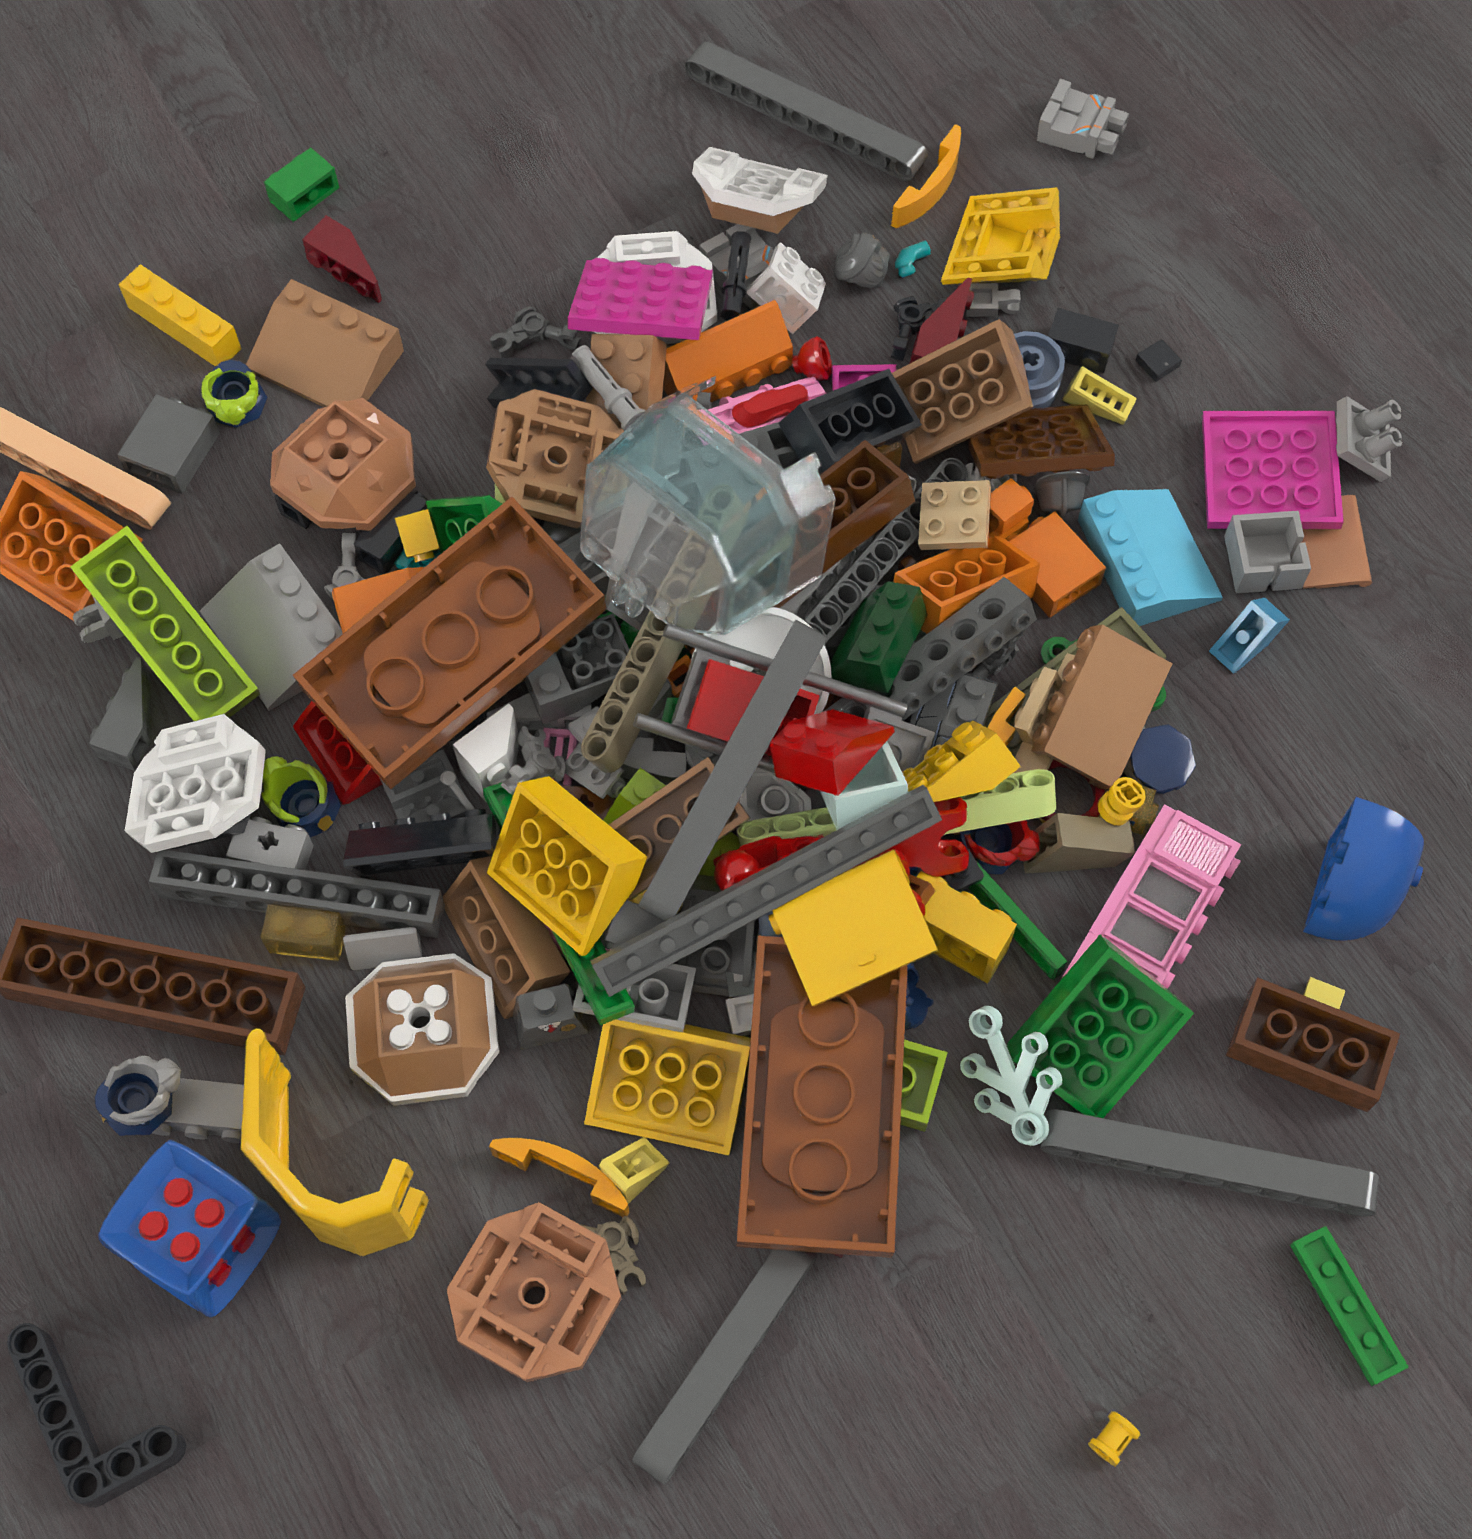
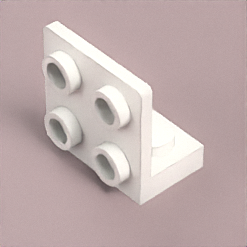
M779 243L775 247L769 266L747 288L746 293L760 306L776 300L786 328L793 334L818 310L826 283L816 269L809 268L801 261L799 254L794 249Z

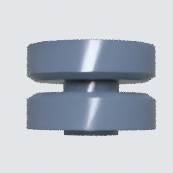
M1023 331L1015 333L1014 336L1025 366L1033 404L1032 409L1048 408L1053 405L1059 393L1065 362L1063 352L1054 340L1039 332Z

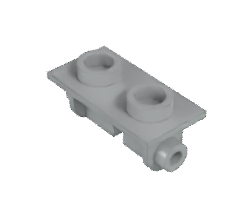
M580 743L565 761V774L602 799L607 794L612 798L618 797L619 793L626 786L625 781L620 778L624 771L623 769L619 768L612 773L602 772L583 757Z

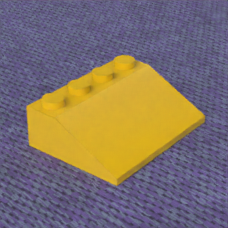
M550 776L517 783L487 874L577 953L585 956L590 952L636 888L647 856Z
M613 1020L603 1024L584 1124L729 1156L749 1071L751 1038L685 1024L683 1033L621 1020Z

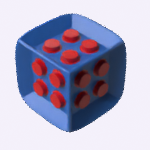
M169 1140L148 1159L119 1197L104 1220L98 1239L109 1251L129 1261L143 1275L167 1292L201 1312L206 1317L213 1318L233 1299L258 1265L277 1234L281 1218L266 1200L257 1197L251 1189L230 1173L191 1148L174 1140Z

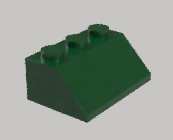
M888 581L862 601L830 662L832 679L859 688L884 693L889 692L928 615L920 587Z

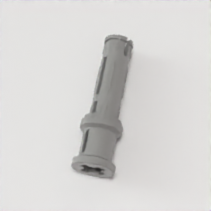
M588 346L578 347L572 353L570 359L574 361L591 385L603 397L605 409L608 413L614 414L622 423L621 428L627 434L639 430L648 420L649 415L646 410L640 409L636 405L628 389L621 388L614 381L613 377L596 359Z

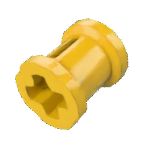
M1111 1411L1108 1415L1110 1420L1097 1438L1090 1440L1088 1445L1105 1461L1116 1467L1120 1462L1119 1456L1132 1439L1137 1440L1141 1434L1126 1418L1117 1412Z

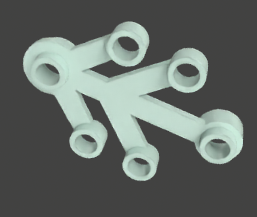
M983 1006L972 1012L969 1018V1026L974 1035L987 1039L1000 1073L986 1066L984 1058L977 1053L970 1054L962 1059L960 1063L961 1071L966 1077L977 1078L1008 1095L1014 1106L1012 1108L1000 1102L999 1094L992 1088H986L978 1092L974 1098L975 1106L980 1112L991 1113L1011 1124L1012 1133L1020 1143L1030 1146L1038 1145L1048 1136L1049 1125L1044 1112L1052 1091L1059 1088L1062 1084V1075L1053 1067H1048L1039 1072L1036 1076L1038 1088L1030 1104L1025 1089L1037 1057L1047 1050L1048 1041L1040 1032H1033L1025 1036L1022 1040L1023 1051L1015 1068L1000 1031L1003 1024L1001 1013L992 1006ZM986 1014L991 1018L992 1026L987 1023ZM1031 1039L1037 1041L1039 1045L1038 1050L1031 1046ZM970 1060L975 1062L977 1071L971 1069ZM1046 1074L1053 1079V1086L1046 1082ZM984 1095L989 1097L991 1106L984 1102ZM1028 1120L1033 1123L1035 1131L1030 1129Z

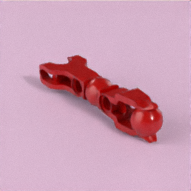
M960 797L934 802L942 821L885 850L895 849L906 856L909 867L921 868L925 873L935 877L965 870L969 865V851L958 840H940V838L947 831L964 825L968 815L967 803ZM822 834L818 835V837L802 836L782 839L779 836H770L742 845L737 850L725 852L713 859L715 882L723 891L824 836Z

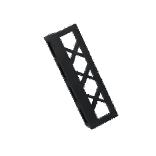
M489 358L485 363L486 367L499 382L487 397L493 408H497L499 402L507 399L511 400L533 389L581 402L585 400L593 389L572 359Z

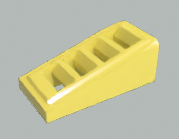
M1083 366L1073 377L1062 398L1064 402L1072 406L1088 405L1093 414L1122 425L1126 422L1137 399ZM1092 392L1097 393V396L1091 395ZM1104 397L1110 398L1108 404L1103 402ZM1117 401L1122 403L1119 410L1114 408Z

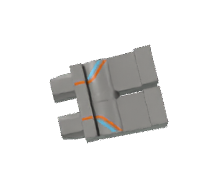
M1060 79L1039 120L1037 141L1077 153L1086 152L1085 156L1094 159L1097 151L1113 155L1119 135L1107 130L1110 129L1123 133L1127 125L1129 113L1115 109L1116 99L1107 97L1105 99L1097 94L1088 95L1071 89V82Z
M736 224L726 230V235L722 232L699 245L700 252L712 262L713 279L721 288L723 282L726 281L732 244L731 238L734 232L744 231L752 237L745 277L747 288L769 266L774 250L757 234L756 228ZM738 256V259H737V266H736L737 269H738V267H739V260H740V257H739V256ZM734 283V287H733L732 296H734V294H735V287H736V284H735V283ZM747 293L742 298V303L744 302L752 310L760 306Z

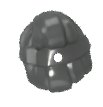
M865 232L861 234L855 233L852 235L851 240L844 243L839 249L835 259L834 273L838 280L855 283L860 287H880L883 285V280L887 273L890 253L874 235Z

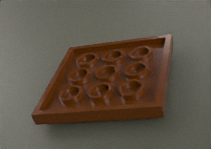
M1088 405L1029 409L966 440L980 476H985L989 479H1000L1009 474L1034 476L1038 472L1052 471L1053 473L1073 469L1100 471L1104 467L1114 466L1115 453Z

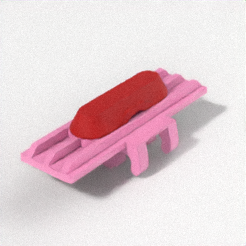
M807 377L773 388L770 384L761 385L759 390L735 398L729 396L721 398L719 406L696 413L694 418L710 442L780 422L799 404L824 395L826 392L815 377Z

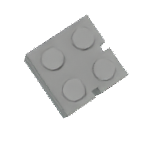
M1299 511L1232 515L1224 538L1235 592L1266 591L1268 585H1271L1272 591L1302 589L1311 571L1306 542L1302 543L1304 533Z

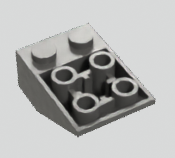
M614 614L592 621L524 678L543 725L578 712L608 692L629 652V647Z

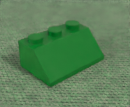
M490 495L430 499L425 501L440 554L501 506L502 503Z

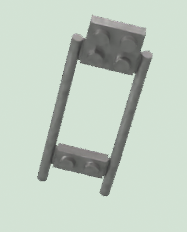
M667 623L663 637L696 648L672 717V724L637 713L633 726L721 755L727 742L687 729L708 660L712 659L730 665V660L767 672L773 659ZM809 671L803 682L804 685L867 705L869 707L868 710L866 709L864 718L894 726L895 732L887 742L902 772L910 767L915 768L924 760V755L930 750L935 732L901 721L906 713L907 704ZM763 755L757 768L775 773L772 757Z

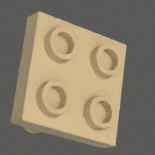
M989 480L922 483L918 545L921 550L988 548L991 484Z

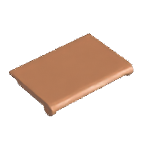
M1355 495L1342 496L1343 525L1341 529H1303L1304 538L1302 543L1306 542L1311 571L1303 585V589L1358 584L1360 587H1367L1372 584Z

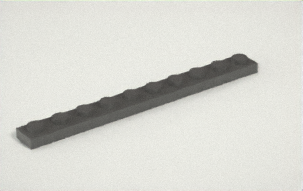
M921 785L591 960V964L610 997L942 821V818L928 789Z

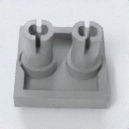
M1348 396L1337 401V456L1380 482L1390 478V450L1402 445L1400 441L1402 440L1401 433L1395 427H1390L1391 422L1401 418L1399 404L1395 400H1389L1387 403L1370 411Z

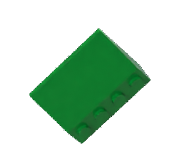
M1100 934L1009 1040L1006 1046L1012 1061L1018 1064L1023 1051V1038L1033 1032L1042 1033L1048 1041V1047L1044 1053L1037 1057L1031 1075L1036 1078L1037 1074L1048 1067L1056 1068L1062 1075V1084L1053 1092L1082 1114L1104 1118L1191 1018L1194 1012L1127 954ZM1031 1039V1046L1038 1050L1039 1045L1037 1041ZM1046 1074V1082L1053 1086V1079Z

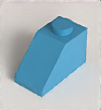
M1266 598L1251 600L1209 652L1234 674L1267 647L1290 619Z

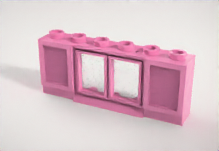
M1164 804L1063 977L1101 934L1168 989L1175 977V974L1169 972L1174 962L1182 965L1192 947L1186 943L1191 932L1197 936L1199 935L1208 919L1207 916L1202 914L1207 904L1215 907L1224 891V888L1219 886L1223 876L1231 879L1239 865L1240 860L1235 858V855L1241 844L1179 810L1176 811Z

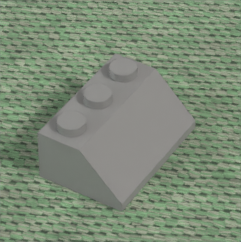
M672 963L627 987L626 990L635 1005V1010L633 1013L616 1020L683 1033L690 1006L696 968ZM578 985L573 1011L594 1015L580 985Z

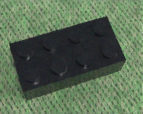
M890 369L801 403L778 423L812 481L864 440H867L878 451H882L900 443L922 425Z

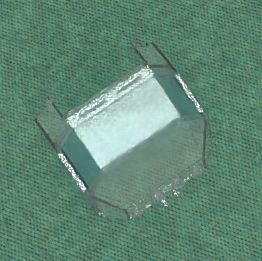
M716 376L702 382L688 385L652 404L597 458L587 464L580 551L585 558L600 567L610 579L616 581L610 590V600L615 605H621L625 602V613L631 618L637 617L645 609L644 606H646L657 619L662 620L666 624L669 623L695 633L726 635L821 577L836 498L830 485L824 486L817 471L821 464L816 452L783 469L692 398L693 395L715 384Z

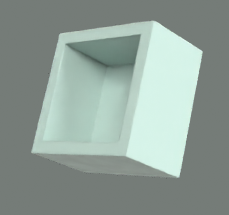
M886 741L839 796L823 791L820 792L835 828L838 830L908 793V784Z

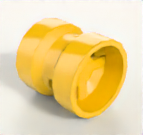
M1118 778L1098 802V811L1101 817L1112 825L1120 826L1130 820L1134 812L1144 804L1146 798L1145 791L1132 778Z

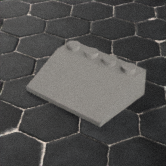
M280 543L250 560L200 610L201 615L217 638L256 685L260 692L258 697L268 711L303 691L293 677V674L343 634L339 624Z

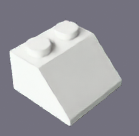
M509 703L453 744L461 775L485 802L483 788L509 779L512 775L508 771L516 765L519 743L516 738L518 728L513 707Z

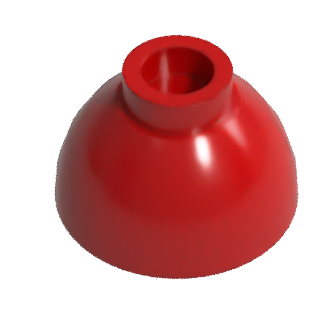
M819 336L806 341L800 348L798 355L792 357V364L796 374L803 373L809 378L815 377L818 381L828 380L832 374V361L828 347Z

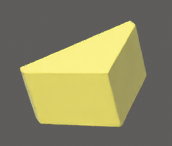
M643 1137L603 1159L599 1167L600 1171L616 1185L629 1204L670 1163Z

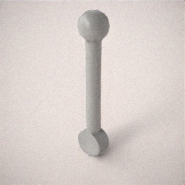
M444 771L440 776L441 782L451 787L467 811L474 810L472 804L456 784L455 774L451 771Z

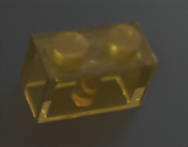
M268 905L260 939L269 953L340 961L346 926L339 912Z

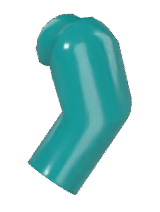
M924 240L908 246L899 252L894 265L895 269L898 268L900 277L904 278L914 274L915 267L912 262L931 254L927 241Z

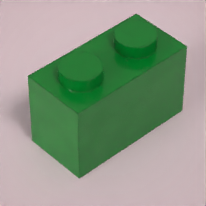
M311 147L264 181L269 201L292 222L340 188L335 168Z

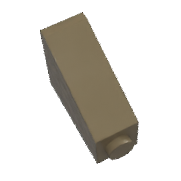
M1057 813L1034 830L1039 834L1040 851L1032 859L1023 863L1025 873L1116 867L1135 854L1130 821L1118 826L1112 825L1099 817Z

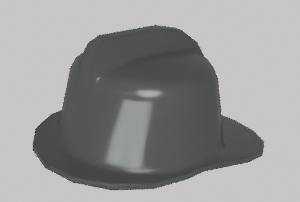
M1067 471L1041 477L1033 488V491H1036L1041 510L1048 513L1055 511L1062 519L1065 518L1066 513L1079 510L1083 503L1085 487L1090 481V475L1082 472Z

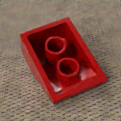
M834 709L789 721L770 742L775 777L839 796L895 732L894 726Z

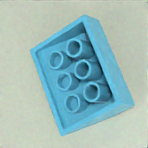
M1169 489L1113 490L1083 500L1078 522L1093 553L1106 566L1104 576L1119 608L1122 607L1139 626L1222 600L1223 596Z

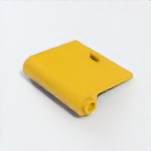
M895 849L830 879L772 910L773 913L768 915L776 935H783L813 1007L939 951L909 885L910 881Z

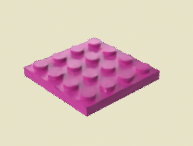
M605 258L587 260L568 315V329L699 340L712 285L713 270H707L701 266L673 267L668 263L645 265L633 260L625 261L624 263L610 262Z
M1203 411L1202 434L1207 529H1227L1232 515L1299 511L1302 529L1342 528L1343 509L1339 458L1336 450L1335 411Z

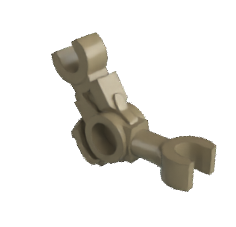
M624 1216L620 1223L607 1222L602 1225L598 1224L597 1228L581 1225L606 1239L614 1271L619 1273L617 1283L621 1294H627L624 1280L628 1276L637 1277L641 1287L646 1285L644 1272L633 1265L638 1260V1257L633 1248H630L628 1237L631 1236L633 1244L637 1245L639 1233L636 1225L628 1216Z

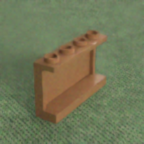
M1098 625L1085 629L1079 636L1076 644L1078 648L1077 653L1063 670V683L1059 691L1055 692L1048 702L1047 710H1049V713L1044 723H1041L1034 732L1032 739L1034 745L1031 751L1037 755L1044 754L1090 779V784L1099 789H1109L1121 777L1172 663L1104 625Z

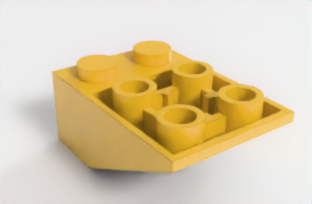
M971 721L970 723L965 722L958 726L952 732V738L943 745H936L926 752L921 763L915 768L910 767L904 770L902 773L908 784V792L924 785L928 789L933 802L993 790L1021 766L996 732L975 721Z

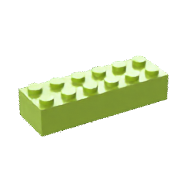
M125 526L70 566L76 576L193 721L222 714L230 718L260 695L256 685L128 526Z

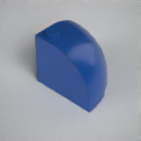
M1355 797L1328 839L1303 932L1325 939L1345 941L1366 937L1384 927L1399 910L1410 886L1417 887L1421 879L1423 867L1418 865L1424 848V840L1420 831L1400 814L1379 804Z

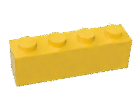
M141 264L119 284L129 309L212 365L217 366L220 362L231 360L242 349L233 325Z

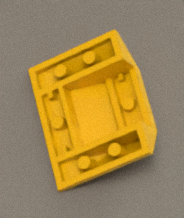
M1058 188L970 196L941 279L942 284H962L968 277L972 278L971 284L1047 280L1060 239Z

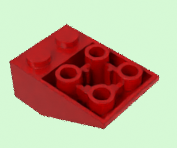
M709 659L687 729L728 742L764 676ZM800 688L774 737L789 721L813 715L820 695ZM769 744L764 754L772 757Z

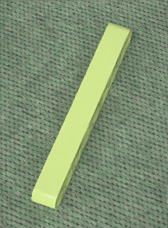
M1044 769L1012 773L993 790L960 796L967 803V821L963 826L947 831L944 835L1045 817L1052 814L1056 810L1054 774ZM827 807L748 821L740 825L737 833L739 846L741 847L742 845L770 836H779L782 839L802 836L818 837V835L823 834L825 837L836 831Z

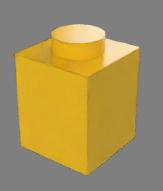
M428 509L395 518L406 558L414 557L415 563L434 558L433 551L439 550V545Z

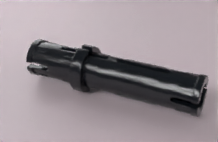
M744 231L734 232L731 238L732 244L727 276L721 288L724 297L720 316L726 321L741 315L742 298L745 297L747 292L745 277L752 237ZM738 256H739V257H740L739 267H738V269H737V268H736V266H737V259H738ZM734 283H735V284H736L735 294H734V296H732L733 287H734Z

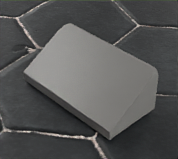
M415 927L345 935L343 937L349 966L354 971L376 968L382 962L422 957L421 937Z

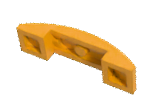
M955 124L941 142L938 167L923 187L918 190L909 185L894 204L892 227L897 229L918 219L929 211L944 195L957 167L961 140L960 126Z
M501 1138L491 1141L489 1148L494 1157L524 1171L527 1170L531 1160L536 1159L593 1186L594 1188L590 1195L594 1204L621 1217L629 1215L628 1203L616 1185L596 1166L581 1156L557 1145L533 1139Z

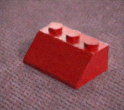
M311 701L292 727L327 781L332 782L335 793L342 804H349L382 785L379 776Z

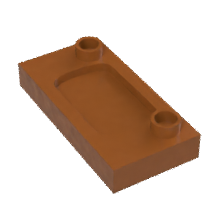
M510 497L293 674V677L305 694L391 790L606 610L605 596L513 497Z
M758 936L737 1247L892 1258L895 1252L908 964L813 1007L784 938Z

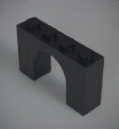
M418 491L410 492L371 531L364 530L354 542L359 561L381 574L388 573L404 549L395 518L426 510L427 505L425 501H427V498ZM277 494L274 496L281 515L305 529L313 522Z

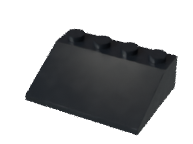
M474 809L465 811V817L452 819L450 813L430 815V821L419 823L415 822V818L394 820V826L380 827V822L358 824L359 830L349 831L343 864L346 869L354 874L365 876L464 864L470 860L493 856L497 844L495 817L493 814H486V809Z

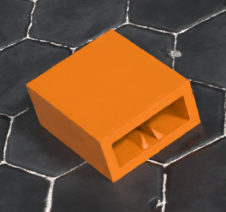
M1055 511L1045 518L1041 516L1035 519L1029 528L1021 534L1014 533L1006 539L1040 563L1037 584L1032 599L1049 618L1102 583L1106 566Z

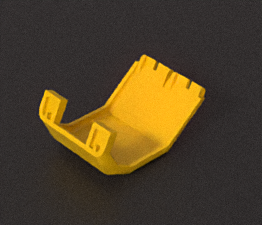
M261 1029L252 1030L246 1040L241 1151L319 1241L360 1256H365L411 1240L417 1231L429 1200L423 1191L410 1187L400 1212L398 1211L413 1176V1171L408 1163L393 1158L380 1191L341 1204L309 1193L290 1172L289 1087L287 1085L290 1081L291 1073L280 1062V1056L266 1040L264 1032Z

